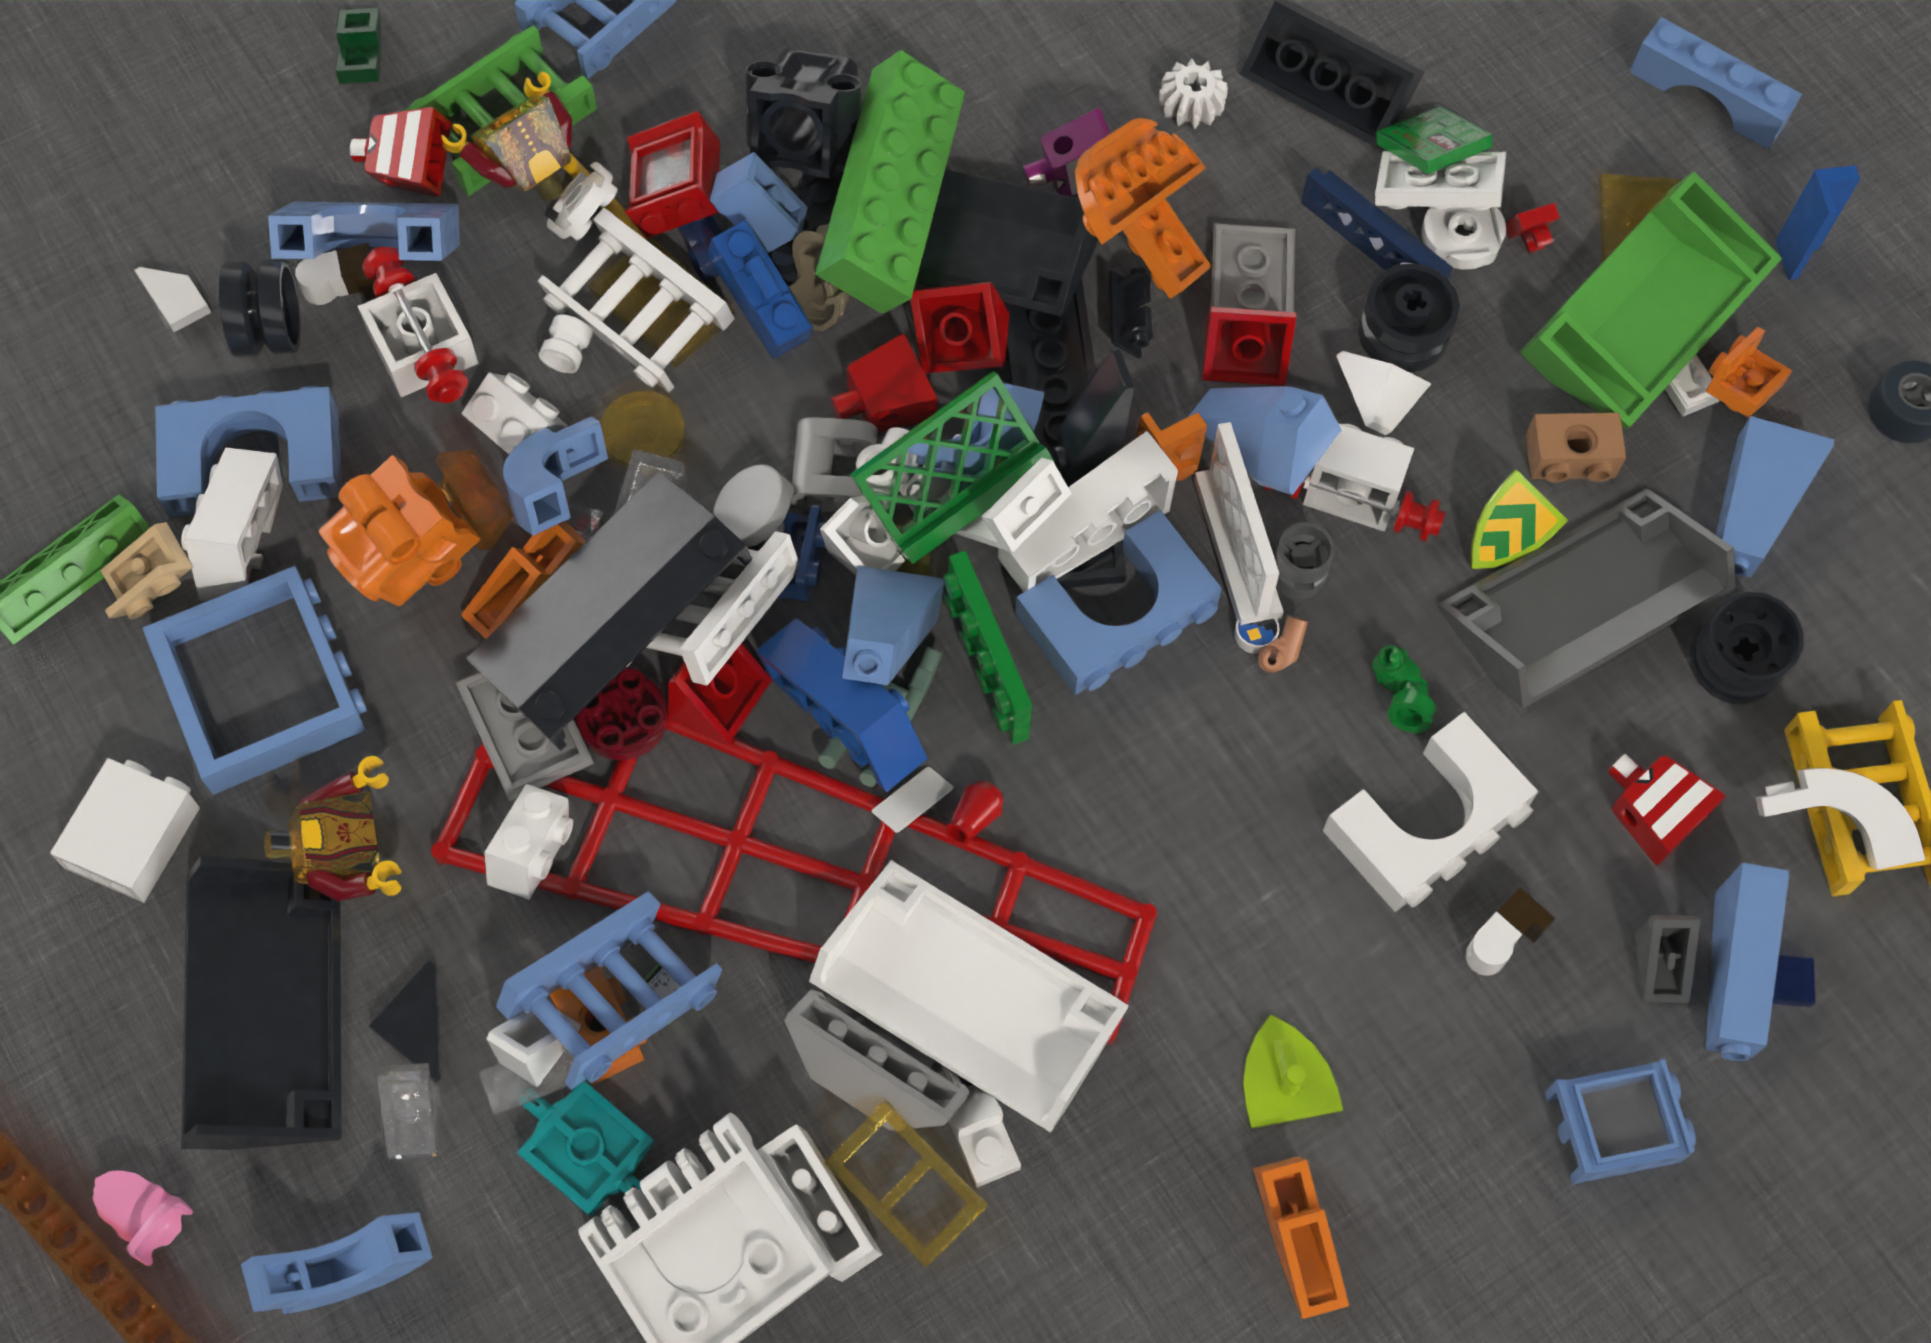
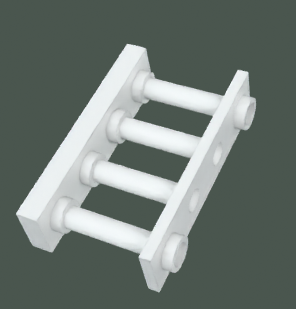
M603 208L593 219L601 232V235L598 237L600 243L560 287H557L542 275L538 283L547 294L543 300L557 314L563 315L565 312H568L571 316L585 322L596 336L637 367L633 372L646 385L653 388L658 384L669 393L674 386L663 369L704 324L708 326L713 322L724 331L735 318L724 300L606 208ZM622 251L631 258L628 261L630 266L590 311L586 310L573 297L612 253L617 255ZM652 274L661 282L659 284L661 289L622 333L618 335L603 323L604 319L642 277L648 278ZM682 298L691 305L689 308L690 315L657 352L648 359L635 349L633 345L673 300L678 302Z
M774 532L759 551L748 549L752 560L736 579L718 576L704 590L705 592L723 595L712 609L689 604L675 618L676 620L699 624L688 638L660 633L646 648L682 656L692 682L708 685L796 575L799 560L790 534ZM737 558L731 563L745 566Z

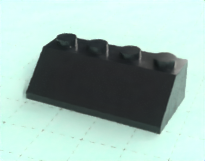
M1289 0L1274 1L1240 72V75L1376 148L1379 147L1377 145V131L1392 126L1397 122L1409 104L1424 74V71Z

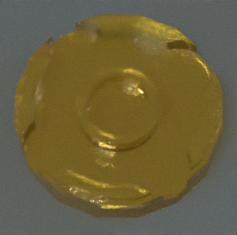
M633 391L618 397L607 407L600 420L608 457L614 462L617 461L623 464L624 468L632 471H653L666 466L674 459V455L678 452L679 448H682L685 442V422L679 407L667 396L654 391Z

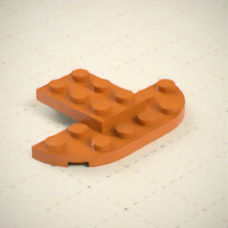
M1137 118L1101 139L1080 156L1075 169L1076 186L1081 206L1085 213L1083 215V223L1088 232L1097 237L1103 245L1123 231L1127 236L1128 245L1131 250L1143 259L1151 271V277L1155 285L1160 290L1165 291L1169 299H1171L1212 267L1166 200L1168 196L1204 171L1206 167L1194 151L1175 133L1169 135L1165 131H1158L1154 128L1158 125L1156 121Z

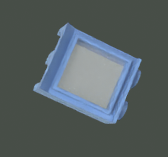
M1665 1059L1659 1062L1569 1080L1557 1079L1545 1092L1547 1102L1559 1100L1564 1121L1558 1126L1559 1137L1562 1144L1572 1143L1578 1163V1168L1569 1175L1572 1184L1681 1163L1695 1152L1693 1148L1696 1143L1695 1131L1691 1121L1688 1118H1684L1678 1101L1681 1097L1680 1084L1676 1075L1673 1072H1669Z

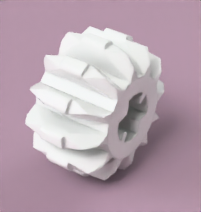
M1191 59L1187 67L1176 62L1172 72H1166L1162 79V89H1160L1159 93L1160 105L1164 106L1166 118L1176 117L1178 127L1185 121L1191 122L1194 130L1199 125V121L1210 126L1215 116H1221V113L1224 111L1225 99L1228 93L1227 83L1222 81L1221 70L1210 71L1209 61L1202 66H1198Z

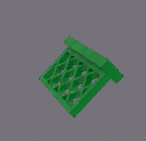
M992 372L852 472L850 476L891 536V540L898 551L914 564L990 509L1041 458L1049 459L1053 462L1054 460L1046 447L1038 441L998 374ZM993 388L999 397L996 416L977 414L979 398ZM968 406L967 412L961 411ZM1006 410L1012 419L1005 418ZM952 417L965 419L960 442L940 439L943 424ZM974 420L994 423L989 446L969 444ZM1003 425L1018 427L1024 437L1023 441L1010 450L998 448ZM932 432L931 438L925 437ZM916 443L929 445L924 468L904 465L907 450ZM939 446L958 449L953 472L934 469ZM967 451L987 454L983 470L976 475L962 474ZM896 458V462H895V463H889V462H891L893 459ZM880 469L893 470L889 493L872 491L866 479ZM903 472L923 475L918 498L898 495ZM932 476L951 479L948 495L940 501L927 499ZM879 500L887 501L885 509ZM896 502L916 505L913 520L898 530L892 521Z

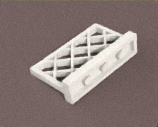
M1231 422L1218 424L1210 470L1195 472L1194 484L1236 619H1239L1240 625L1274 618L1280 621L1284 611L1276 590L1279 576L1277 564Z

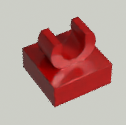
M1555 203L1519 213L1507 221L1505 225L1508 239L1523 235L1528 253L1542 250L1546 245L1552 244V235L1548 226L1560 218Z

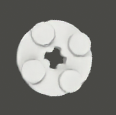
M598 162L589 165L595 171L588 177L580 172L566 187L553 207L559 214L555 222L548 218L547 228L561 239H566L569 236L575 240L581 239L589 230L592 224L590 217L599 206L602 208L607 206L617 193V187L612 184L613 174Z
M1448 207L1442 210L1430 208L1424 217L1421 227L1423 244L1456 269H1475L1494 262L1506 233L1504 217L1497 207H1491L1487 210H1474L1470 207ZM1458 225H1464L1465 230L1473 231V233L1469 234V236H1462L1456 232Z

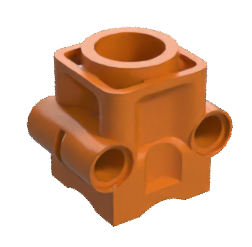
M391 455L371 475H359L348 481L338 494V499L344 507L318 530L322 538L329 545L327 554L331 562L354 588L372 601L377 602L383 599L398 607L407 602L427 582L432 586H438L453 578L462 566L460 558L481 540L468 522L461 520L452 512L447 503L445 493L433 478L423 472H409L408 466L404 461L394 455Z

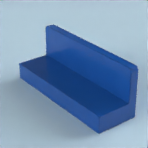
M1856 165L1817 169L1813 172L1775 240L1788 280L1798 279L1814 250H1819L1859 183L1860 176Z

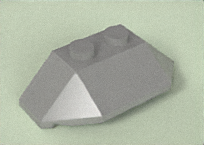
M810 990L786 1015L784 1022L810 1079L889 1131L944 1126L969 1095L965 1084H961L958 1074L833 996H824L822 992Z

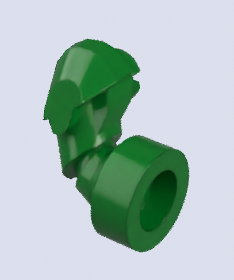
M1395 645L1383 647L1372 661V670L1379 684L1387 690L1397 692L1390 703L1387 712L1388 718L1395 727L1402 731L1422 733L1430 728L1436 712L1435 704L1429 697L1427 681L1422 677L1420 668L1409 658L1405 649Z

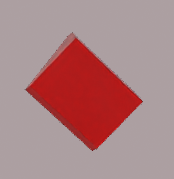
M992 282L916 289L913 291L910 301L921 365L925 374L1003 367L1005 365L1010 313Z
M1211 307L1205 321L1202 380L1286 386L1297 318L1296 312Z
M742 643L708 685L692 682L686 664L683 661L669 681L668 718L720 744H730L772 682V679Z

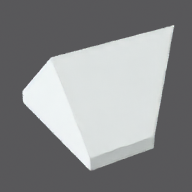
M1345 351L1336 355L1365 426L1384 435L1395 429L1431 385V383L1387 362Z
M864 496L850 498L820 528L828 553L855 576L857 565L896 571L906 561ZM879 500L885 509L887 501Z

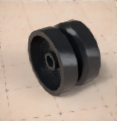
M285 259L262 261L257 273L247 262L224 264L219 275V303L223 331L232 355L235 357L258 356L264 346V342L273 354L296 353L301 339V320L297 288L289 262Z
M1419 264L1395 265L1381 272L1370 286L1358 328L1361 346L1370 358L1393 364L1407 372L1422 371L1436 364L1446 351L1451 333L1457 322L1460 303L1456 289L1446 276L1431 267Z

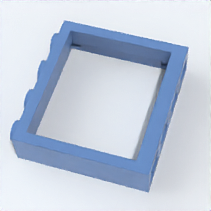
M296 566L142 628L199 775L212 795L366 731L360 716L361 713L367 711L363 698L357 687L349 690L345 680L346 677L352 675L350 667L342 650L336 653L332 650L329 641L337 637L327 614L318 616L314 605L320 603L321 599L312 579L309 578L303 581ZM294 598L337 699L339 708L218 758L174 646Z

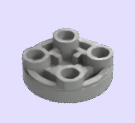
M761 464L747 467L734 475L723 487L716 499L713 515L743 541L747 547L755 546L763 541L767 542L774 532L784 533L785 531L783 521L789 510L794 486L771 466Z

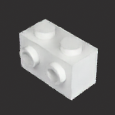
M529 784L524 786L485 850L487 885L530 900L540 881L544 880L548 875L553 859L561 845H564L570 837L573 819L569 818L568 798Z

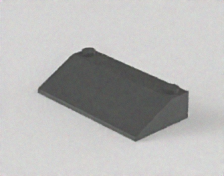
M1646 488L1438 603L1441 614L1495 686L1520 707L1525 708L1736 588L1734 547Z

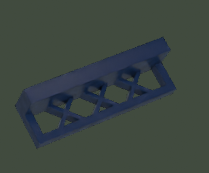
M1315 168L1307 175L1301 204L1384 270L1395 265L1414 263L1431 267L1446 276L1447 279L1450 277L1453 269L1450 264L1329 170L1323 174Z

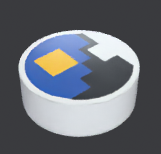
M1274 618L1240 625L1239 619H1237L1234 629L1235 641L1244 651L1259 654L1263 647L1278 638L1279 623Z

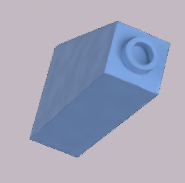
M1749 417L1737 437L1715 534L1734 547L1735 576L1751 578L1830 453L1835 439L1757 417Z
M857 565L842 679L889 685L937 623L944 578Z
M1741 863L1715 892L1706 1050L1721 1052V1057L1724 1059L1746 1061L1753 1058L1767 1046L1789 870Z

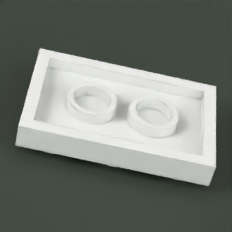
M1383 151L1375 190V206H1387L1392 209L1424 206L1435 210H1442L1448 207H1470L1474 210H1487L1491 207L1501 208L1506 152H1480L1430 174H1426L1389 151Z

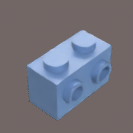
M754 152L716 174L710 201L714 204L716 210L726 216L734 225L747 221L767 253L791 241L797 234L803 231L808 207Z

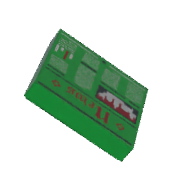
M1439 106L1377 131V145L1426 174H1430L1488 150L1492 147V134Z

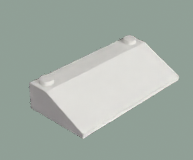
M892 860L821 947L809 980L815 986L1050 1133L1072 1101L1129 1007L1126 1003Z

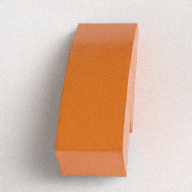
M563 521L531 536L522 549L512 546L462 612L461 616L487 639L587 541L566 521Z
M1297 1156L1253 1168L1269 1228L1300 1317L1306 1319L1348 1307L1349 1302L1325 1210L1319 1207L1307 1159Z

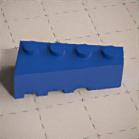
M796 618L756 650L772 681L806 714L810 711L813 718L830 738L837 736L849 751L850 757L861 768L869 763L876 777V783L886 793L928 759L906 714L910 707L904 697L894 688L887 691L882 684L842 679L846 649L841 646L835 649L827 636L818 627L815 626L810 629Z

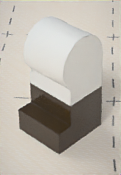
M365 243L322 253L315 259H303L296 268L295 276L305 299L315 305H324L331 302L337 296L341 297L363 292L366 301L376 299L377 297L373 291V284L376 280L367 278L362 270L363 261L371 251L369 244Z
M1519 887L1478 930L1466 949L1465 957L1467 964L1480 975L1489 976L1498 973L1511 957L1513 947L1524 935L1535 943L1547 931L1555 917Z

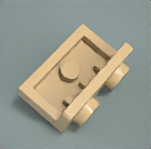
M167 522L154 524L100 570L117 599L105 610L109 619L126 615L129 619H135L146 614L153 608L151 603L153 600L178 588L181 585L179 579L193 568Z

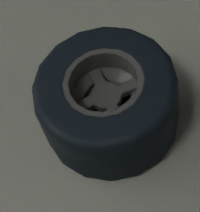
M1919 360L1902 361L1887 370L1871 392L1868 403L1870 418L1878 430L1890 439L1903 443H1921L1931 438V364Z

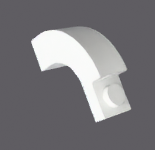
M1828 768L1797 770L1801 788L1795 789L1793 781L1765 787L1767 795L1755 798L1759 815L1764 817L1815 806H1829L1843 812L1855 823L1860 831L1869 868L1880 870L1925 860L1918 831L1903 805L1881 785L1859 774Z

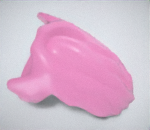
M109 1171L96 1177L94 1180L95 1187L93 1188L94 1195L92 1198L99 1217L113 1227L119 1237L130 1242L126 1248L129 1255L146 1266H151L153 1263L152 1252L154 1249L169 1245L180 1233L182 1215H192L193 1213L191 1207L180 1197L168 1194L160 1185H156L134 1172Z

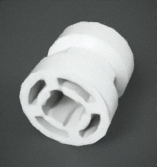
M557 315L554 317L549 328L551 337L543 342L539 351V358L544 364L556 371L575 373L583 359L581 350L587 348L593 332L585 322L576 317Z

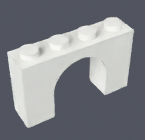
M1465 712L1434 734L1423 752V755L1453 786L1462 800L1465 819L1463 827L1451 836L1434 840L1412 836L1400 829L1364 789L1330 814L1323 829V832L1394 912L1407 903L1412 908L1417 906L1433 891L1429 885L1441 876L1445 881L1454 877L1467 864L1464 861L1467 855L1474 850L1479 855L1484 853L1500 838L1497 834L1500 829L1507 824L1512 828L1517 827L1533 812L1530 804L1537 795L1538 790Z

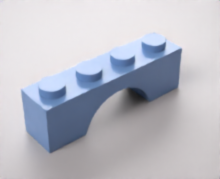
M1663 17L1659 19L1642 42L1630 70L1631 74L1662 91L1677 85H1690L1711 93L1727 108L1732 118L1733 130L1768 150L1787 124L1802 96L1796 90Z

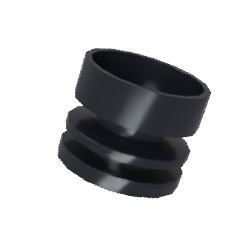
M1744 592L1729 597L1716 608L1708 622L1697 634L1691 647V668L1697 682L1711 696L1726 703L1749 704L1762 700L1784 679V676L1797 664L1804 648L1802 626L1797 615L1783 601L1766 593Z

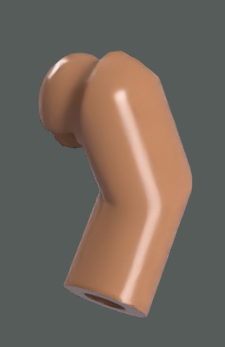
M1287 615L1282 635L1260 650L1258 654L1259 666L1266 672L1275 673L1297 661L1309 621Z

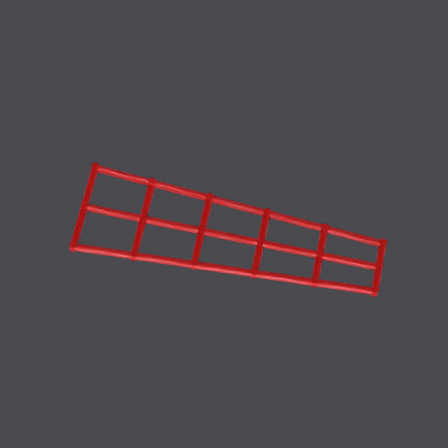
M669 718L666 730L758 767L733 830L623 794L638 757L629 760H618L606 788L569 775L545 785V787L598 804V807L568 876L563 877L548 873L546 878L540 881L537 889L563 895L570 900L578 899L619 910L637 899L638 897L585 883L615 811H619L726 847L699 913L660 903L655 921L696 931L703 936H715L814 964L822 946L717 918L742 853L853 890L854 892L843 918L844 920L880 875L896 833L883 821L880 822L861 874L750 837L775 774L871 813L885 799L778 756L774 751L763 750L739 739L733 738L730 744H720ZM483 742L475 751V759L438 840L431 847V854L436 863L440 865L448 864L486 875L485 855L455 847L490 768L495 769ZM921 814L906 826L1008 868L991 917L982 916L1049 957L1116 979L1111 995L1128 1004L1156 920L1157 909L1154 905L1141 903L1030 858L1024 852H1015L978 836H974L965 846L957 845L946 835L945 829L948 824ZM1025 875L1136 920L1123 960L1119 961L1009 924L1008 922ZM1122 1019L1106 1045L1115 1042Z

